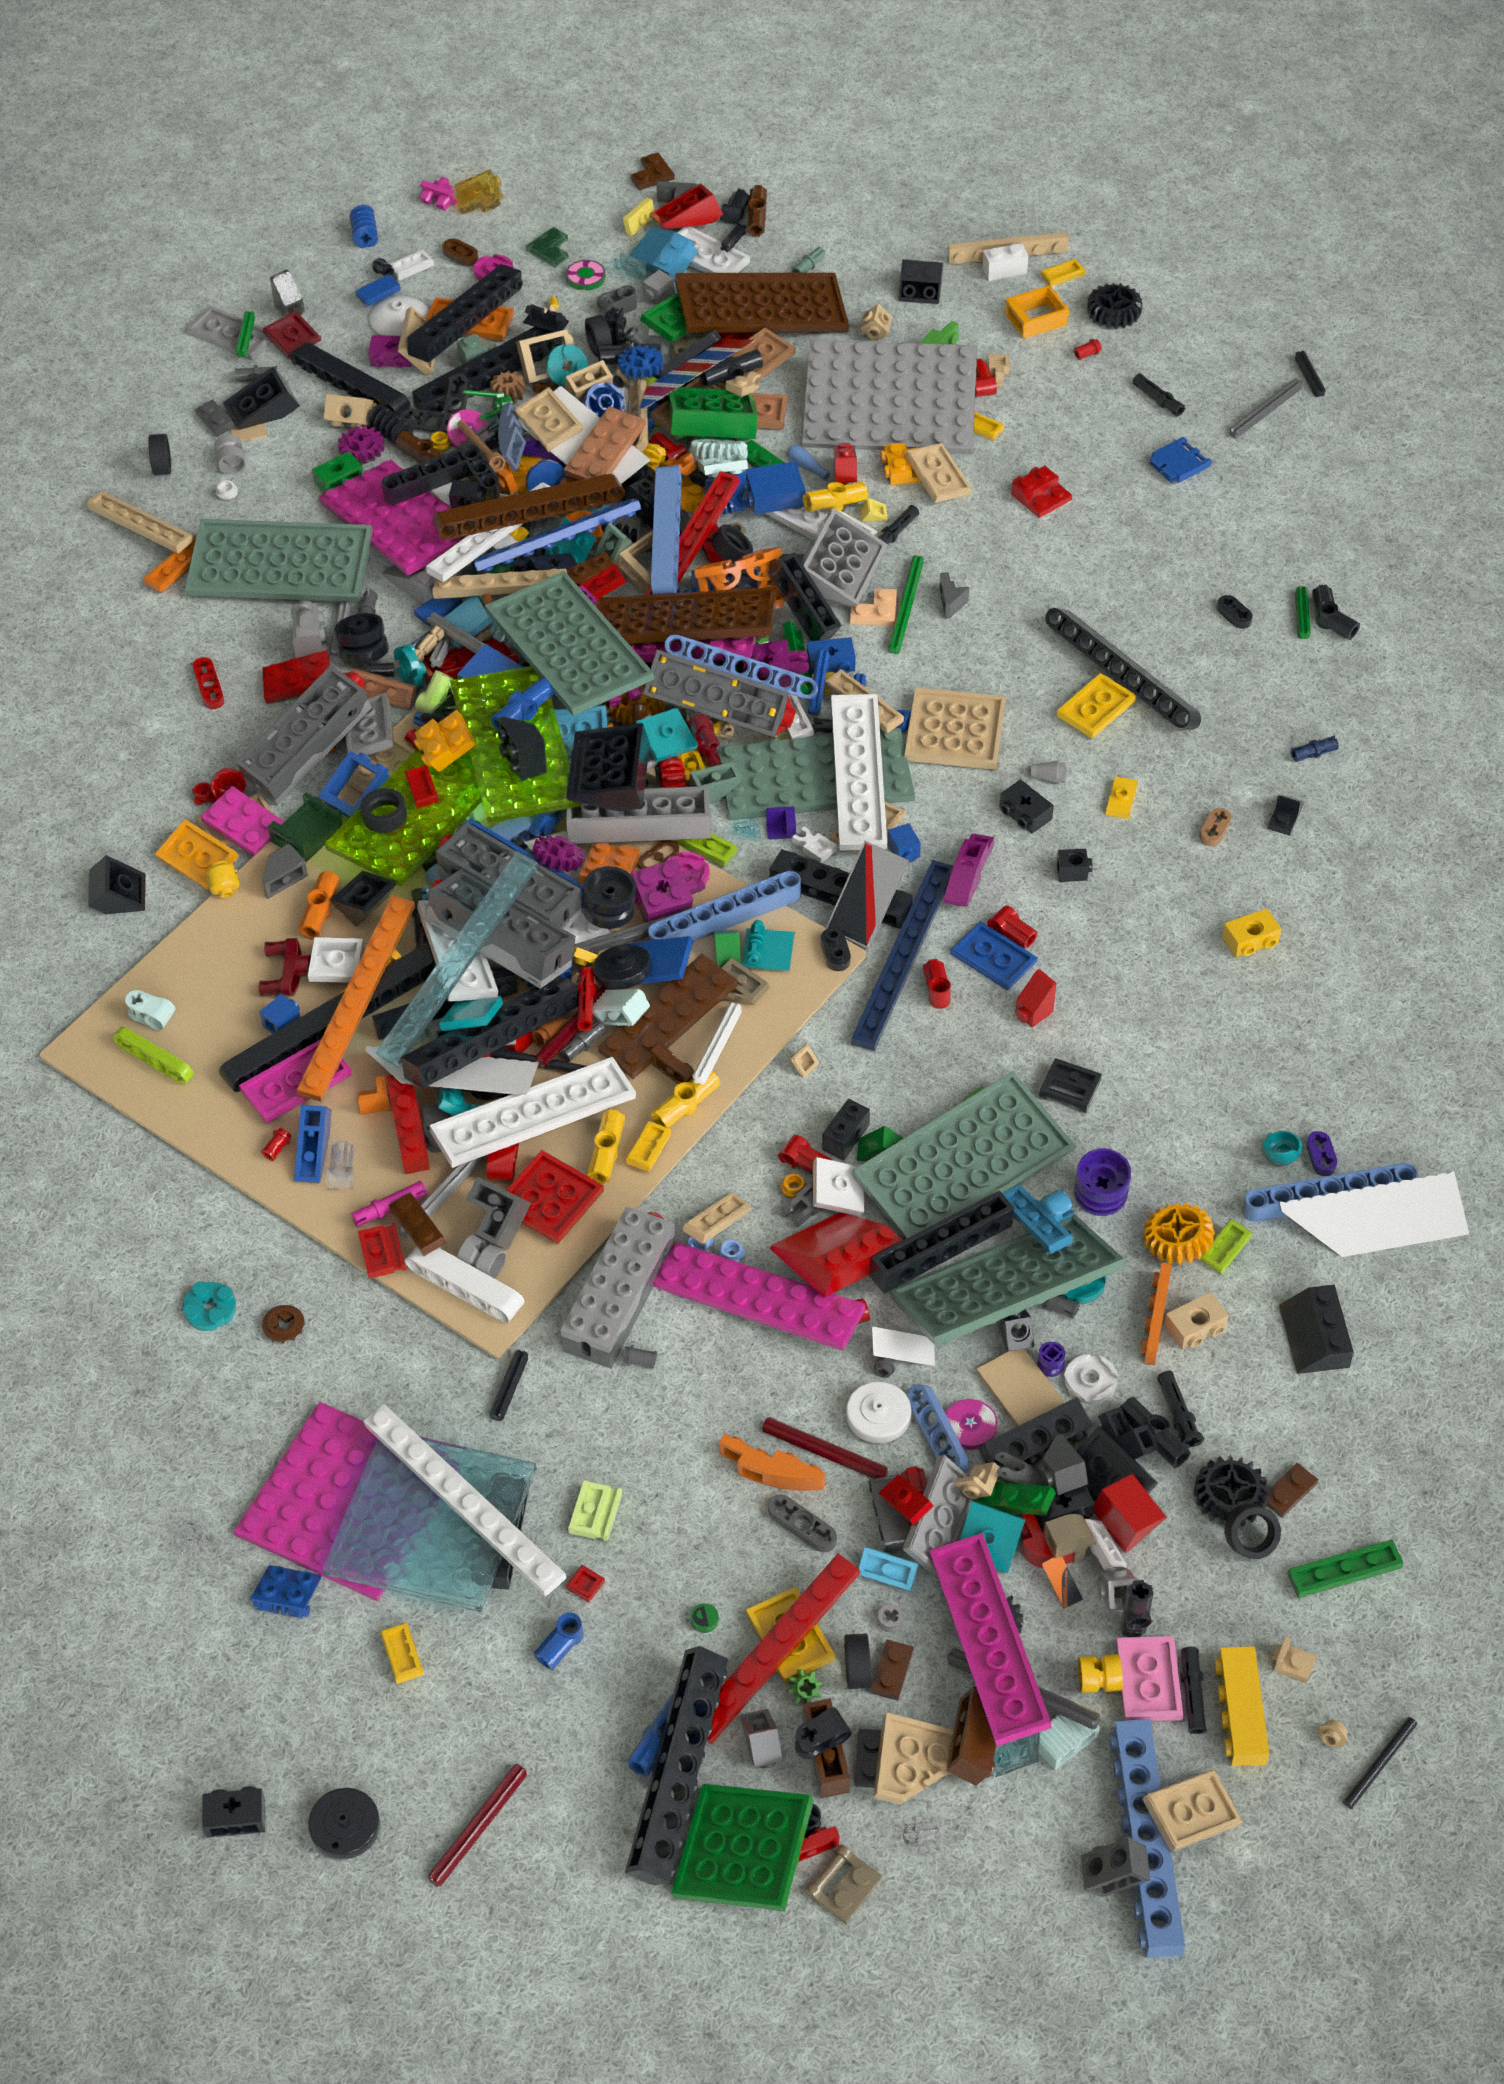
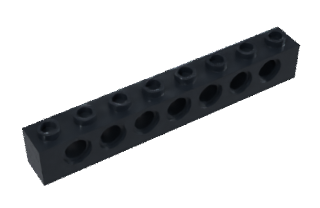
M504 264L497 266L407 337L408 355L428 363L522 289L521 270Z
M533 327L413 390L414 407L421 410L443 412L449 381L455 374H463L467 377L470 383L469 390L482 391L490 388L494 375H499L500 372L507 373L508 370L510 373L522 371L516 341L552 332ZM557 337L529 344L533 363L541 361L544 357L548 356L553 348L562 345V338ZM462 380L455 384L458 388L457 394L461 395L459 392L460 386L464 385ZM453 400L450 407L457 406L461 401Z
M558 976L541 989L535 987L504 1003L487 1025L452 1030L400 1057L404 1078L423 1089L539 1028L541 1025L577 1008L579 998L577 984Z
M702 1646L690 1648L684 1652L625 1869V1874L652 1885L669 1883L674 1875V1862L677 1851L683 1842L682 1832L685 1822L690 1815L689 1806L692 1794L698 1785L697 1776L699 1768L705 1759L704 1749L707 1738L712 1732L714 1711L720 1702L719 1692L727 1675L726 1666L728 1658ZM693 1705L696 1709V1714L693 1711ZM678 1760H679L680 1763H681V1770L679 1769V1766H678ZM671 1789L673 1790V1793H674V1797H673V1798H672V1796H671ZM663 1816H664V1818H665V1820H666V1827L664 1826V1823H663ZM655 1846L658 1847V1855L656 1854Z

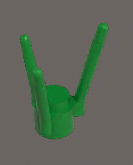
M463 390V394L496 398L492 401L493 411L480 416V420L496 416V413L502 410L503 404L511 402L513 405L512 398L504 396L503 392L492 393Z

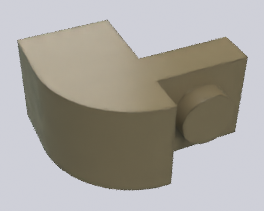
M1069 1514L1045 1522L1043 1536L1055 1559L1074 1552L1073 1563L1084 1560L1085 1550L1096 1544L1082 1515Z

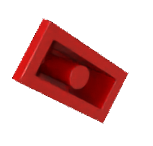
M1041 969L1035 971L1016 999L1015 1013L1017 1018L1022 1023L1026 1022L1032 1028L1054 1012L1057 983Z

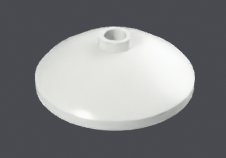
M394 296L379 302L371 310L369 324L379 335L401 336L406 309L412 306L424 318L427 317L429 309L423 302L415 298Z

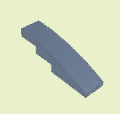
M510 402L503 404L499 420L498 437L502 456L514 472L518 469L526 441L522 436L524 429L517 421L519 418L515 414V408Z

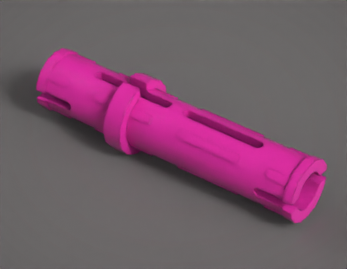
M419 1180L380 1200L374 1199L370 1202V1205L351 1212V1217H354L352 1220L357 1228L376 1218L380 1220L385 1217V1214L391 1212L389 1204L410 1192L416 1200L427 1196V1191H424L426 1188L423 1182Z

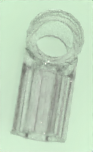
M337 1141V1143L331 1146L330 1167L326 1168L327 1190L354 1189V1146L347 1143V1141Z

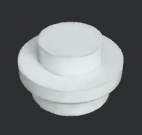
M224 480L217 485L216 494L222 500H230L238 494V489L232 481Z

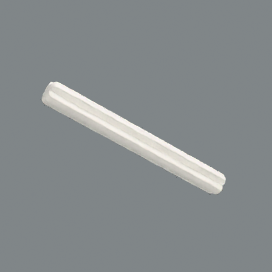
M730 1003L692 1075L695 1084L703 1085L706 1083L742 1013L739 1003Z

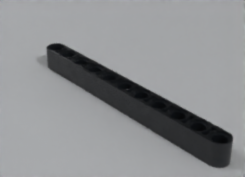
M426 942L386 967L362 1019L439 973L429 942ZM344 992L229 1059L220 1067L219 1075L234 1092H241L240 1084L322 1039Z

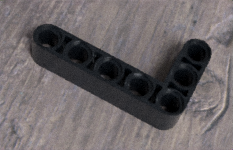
M467 445L390 474L382 479L381 485L384 501L394 505L452 483L453 480H461L468 477L470 481H479L480 491H483V501L500 498L499 479L480 448L475 445Z

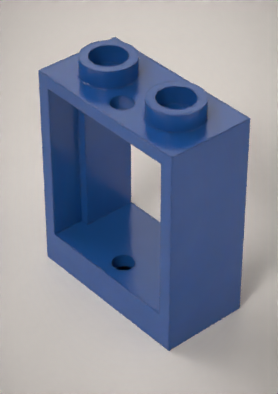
M349 751L318 797L329 807L362 826L364 824L360 808L362 799L376 789L388 788L393 779L387 774L389 770L377 762L374 765L370 763L372 760L365 754L360 752L357 755ZM360 765L375 774V777L353 807L337 796Z

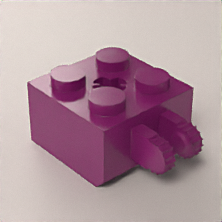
M787 639L754 645L751 659L797 674L809 670V664L806 662L808 659L807 652L805 650L789 652ZM743 661L744 672H746L748 669L747 662ZM767 668L760 669L757 675L758 679L762 681L767 680L770 676L769 670ZM788 675L782 676L779 681L780 686L783 688L789 687L792 683L791 677Z
M677 858L631 872V876L634 877L637 885L635 899L644 922L691 909L693 905L692 894L699 893L706 888L704 882L687 885L686 882L696 879L700 876V872L697 868L682 872Z

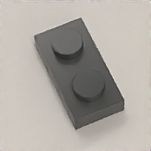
M213 399L195 409L196 414L216 437L235 427L231 418Z

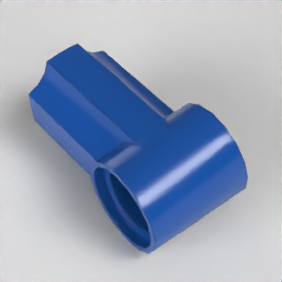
M570 1612L562 1614L557 1620L556 1627L533 1653L534 1657L546 1668L553 1671L571 1648L582 1641L584 1631L580 1617ZM569 1626L577 1628L573 1633L564 1632V1629Z

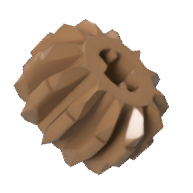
M508 370L507 373L500 372L499 375L493 376L490 391L492 393L503 392L504 396H510L513 403L516 404L517 399L523 400L526 385L524 384L523 376L518 375L517 372L510 373Z

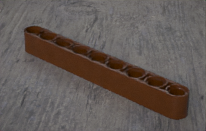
M604 474L443 510L433 516L432 523L443 540H451L614 503L623 498L625 491L614 474Z

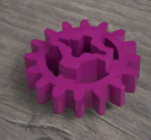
M356 426L355 430L349 428L348 434L342 433V438H338L339 454L342 455L349 451L359 463L363 461L364 464H367L369 459L374 462L375 456L381 457V452L384 451V437L381 436L380 431L375 432L374 427L369 430L367 426H364L363 429Z
M547 835L546 838L540 836L539 839L535 840L532 850L535 860H541V865H548V869L554 867L558 872H561L562 869L566 872H570L571 869L577 871L578 868H581L585 852H582V847H576V842L570 843L568 838L558 835L555 838Z

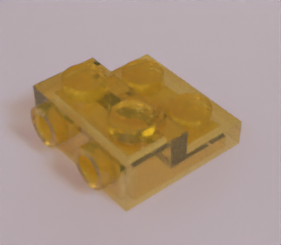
M491 169L455 184L458 209L462 215L472 212L479 207L483 213L500 206V200L504 199L503 193L499 188L502 186L501 180L498 175L493 174Z

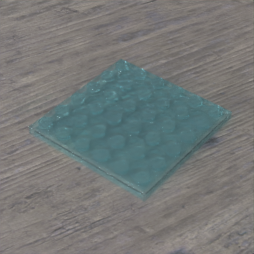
M420 1437L515 1526L535 1475L536 1463ZM377 1438L322 1570L324 1575L481 1613L503 1556Z

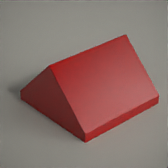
M1134 1474L1102 1489L1094 1504L1093 1513L1103 1522L1124 1553L1130 1551L1167 1518Z

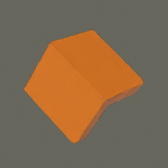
M386 1076L375 1077L377 1089L358 1092L357 1098L360 1115L391 1110Z

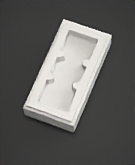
M424 250L390 263L393 266L391 268H394L393 275L399 281L434 266L433 259Z
M1085 1519L1096 1541L1095 1545L1090 1546V1550L1098 1558L1103 1569L1109 1571L1110 1568L1117 1566L1126 1568V1563L1103 1522Z

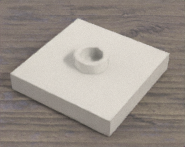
M817 1157L813 1161V1206L861 1216L864 1213V1189L852 1176L853 1170L858 1166Z

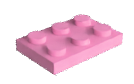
M1174 1636L1117 1638L1116 1648L1117 1654L1120 1655L1123 1675L1121 1694L1124 1721L1150 1719V1721L1182 1720L1183 1709Z

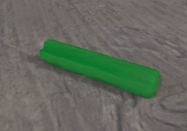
M253 311L244 312L235 348L237 357L241 356L244 358L247 355L256 318Z
M1298 586L1295 592L1298 638L1309 639L1311 630L1308 589L1305 586Z

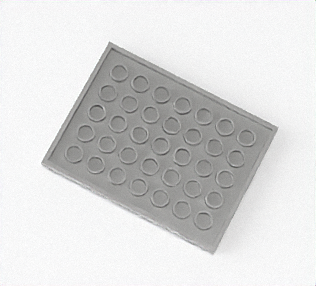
M810 340L802 447L833 448V446H838L839 443H850L855 445V449L884 450V445L905 443L907 449L943 443L949 453L972 454L977 345Z

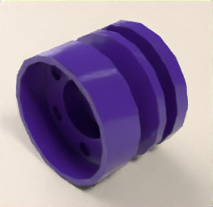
M1106 1148L1091 1150L1081 1157L1077 1165L1074 1197L1077 1204L1085 1212L1095 1216H1108L1117 1213L1124 1207L1128 1198L1131 1181V1167L1127 1159L1119 1152Z

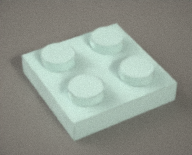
M740 453L730 455V458L722 456L721 459L713 457L698 460L699 469L708 477H716L719 471L739 474L743 472L742 469H748L747 459Z

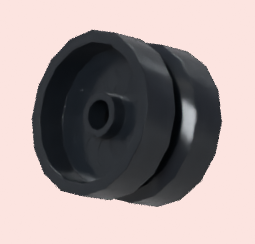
M374 613L355 614L340 620L335 625L334 632L339 643L338 649L343 662L354 665L367 664L377 661L388 653L389 644L384 634L385 627L383 619L379 615Z
M604 866L591 871L584 879L582 912L584 917L591 924L605 929L619 928L630 922L634 916L637 888L634 877L627 871L612 866Z

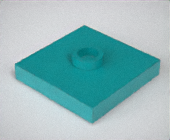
M678 708L636 721V724H644L650 742L649 751L656 763L695 750L698 747V743Z
M972 1501L960 1540L983 1533L995 1568L1009 1573L1026 1519Z

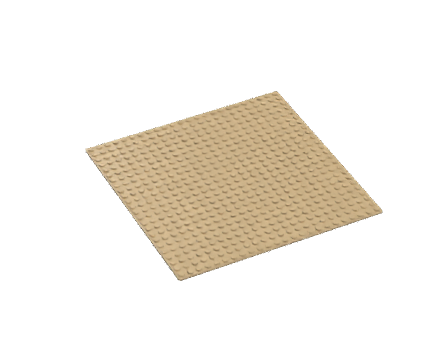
M416 708L392 729L394 737L415 751L416 749L405 740V735L411 729L418 730L421 728L413 723L414 714L420 712ZM494 741L493 754L495 755L499 752V747ZM469 751L463 754L467 759L477 761ZM507 758L501 760L497 767L485 768L494 773L492 784L496 787L498 803L491 807V811L481 823L488 829L533 801H519L516 773L512 774ZM436 769L430 773L435 788L453 797L455 803L468 787L475 789L474 778L466 777L460 770L459 775L453 781H448ZM346 783L337 797L354 807L363 793ZM318 797L237 871L240 886L234 891V895L221 898L220 895L212 894L40 1053L42 1061L367 1274L358 1235L359 1230L381 1225L384 1227L391 1226V1223L395 1222L404 1262L416 1245L411 1238L406 1239L400 1235L399 1227L401 1225L392 1212L385 1214V1217L380 1220L376 1218L359 1228L355 1226L352 1220L354 1217L352 1218L350 1213L370 1205V1202L374 1199L380 1200L419 1180L423 1182L426 1188L424 1191H427V1196L417 1199L418 1203L421 1204L455 1168L450 1166L443 1152L434 1153L427 1149L430 1170L405 1174L391 1102L390 1111L360 1115L357 1098L360 1091L377 1089L375 1077L392 1075L365 1051L367 1046L407 1049L411 1051L431 1042L427 1024L378 1040L372 1016L434 995L433 986L442 982L440 974L438 973L361 1019L343 1056V1060L352 1070V1076L327 1089L322 1102L309 1099L266 1124L242 1092H234L219 1075V1069L223 1063L272 1034L263 1027L259 1011L279 995L260 996L258 987L261 980H279L282 977L285 956L266 957L264 952L265 942L298 938L302 955L312 954L314 939L306 938L300 934L298 927L308 904L307 895L314 889L319 874L324 871H332L335 875L339 876L340 883L336 894L362 870L382 876L345 842L344 835L351 830L356 832L390 864L392 852L397 848H402L382 833L369 830L365 824L361 826L326 805ZM557 797L567 806L566 797ZM382 806L375 808L371 812L375 816L390 814L388 808L385 809ZM567 813L556 824L554 831L550 835L562 831L567 833ZM455 816L451 821H444L435 835H428L425 839L430 843L447 825L454 829L453 836L463 825L456 821ZM664 840L607 843L611 846L629 845L633 848L640 849L641 857ZM598 843L576 844V847H582V852H585L581 868H583L593 844ZM290 844L305 860L308 876L268 899L265 896L262 879L269 855L277 849ZM665 846L657 852H662L665 859L674 852V848ZM679 846V853L690 852L685 848ZM422 850L417 851V852H414V853H411L412 860H413ZM653 854L643 864L646 867L658 864L660 861H656ZM705 860L709 865V880L704 890L692 894V908L750 885ZM638 863L636 865L635 871L640 870ZM420 866L410 877H406L402 872L403 869L399 871L394 870L395 875L390 878L396 882L393 891L357 927L331 904V915L325 920L321 933L317 938L363 939L364 948L366 949L391 896L394 895L412 901L411 891L413 889L423 888L424 885L431 886L425 880L427 872ZM635 904L634 916L630 922L622 927L611 929L609 932L612 933L645 923L638 904ZM783 906L725 929H738L741 962L746 929L751 928V924L755 920L763 921L766 930L795 932L790 971L747 968L769 984V989L755 1004L721 1000L668 1048L677 1059L683 1063H688L695 1071L729 1004L739 1003L741 1005L742 1013L712 1069L720 1080V1086L697 1104V1110L694 1113L682 1116L669 1127L672 1134L650 1172L626 1164V1158L647 1122H654L651 1118V1112L672 1096L675 1087L678 1085L652 1066V1063L634 1079L624 1073L636 1091L635 1099L519 1142L514 1180L541 1150L587 1175L595 1147V1136L599 1132L603 1113L612 1109L618 1110L621 1114L625 1115V1123L618 1146V1157L614 1162L610 1181L603 1184L604 1192L557 1245L521 1223L509 1249L500 1247L507 1252V1258L503 1269L495 1279L517 1291L525 1301L509 1323H503L415 1274L406 1264L405 1271H402V1269L396 1270L392 1274L375 1277L374 1279L492 1357H502L609 1240L626 1206L637 1209L861 964L866 958V951L846 940L851 954L850 966L844 971L831 970L826 964L821 947V934L827 928L788 906ZM412 916L395 948L401 957L416 949L414 918ZM420 927L421 935H423V927ZM714 934L693 942L686 967L702 953L716 963ZM649 937L642 938L629 943L649 941ZM572 957V977L574 974L579 972L581 968L586 967L574 962V957ZM491 970L492 975H493V974H496V973H499V972H501V971H504V970ZM514 973L518 992L502 997L503 1004L535 988V985L528 987L527 981H522V977ZM301 977L295 995L285 997L289 1000L293 999L299 1005L300 1017L329 1001L345 989L349 983L309 982L308 977ZM670 981L638 984L623 990L639 989L645 994L646 1000L649 1001ZM141 990L153 996L165 998L175 1006V1012L163 1030H155L147 1025L134 1022L129 1018V1008L125 1002V997L129 992ZM578 1007L560 1017L565 1018L568 1022L576 1014ZM593 1015L592 1023L598 1021L595 1015ZM604 1025L606 1033L595 1040L587 1051L584 1050L579 1053L571 1063L589 1066L607 1059L598 1052L597 1046L620 1026ZM121 1026H125L187 1063L193 1070L194 1076L185 1085H182L120 1048L113 1040L112 1035ZM533 1042L522 1053L537 1055L543 1048L538 1047ZM559 1053L553 1058L556 1060L566 1061L563 1060ZM538 1066L530 1087L570 1072ZM413 1084L423 1129L424 1105H438V1087L427 1086L422 1089ZM464 1092V1100L469 1105L482 1106L501 1099L492 1096L490 1100H480L471 1093ZM301 1105L326 1106L332 1110L330 1136L320 1183L294 1181ZM283 1128L291 1134V1142L289 1145L284 1146L274 1161H271L262 1155L261 1150L265 1148L273 1137V1131ZM488 1154L430 1216V1219L446 1241V1244L439 1248L456 1258L464 1241L470 1235L476 1234L487 1210L466 1200L476 1178L479 1177L504 1190L513 1183L487 1180Z

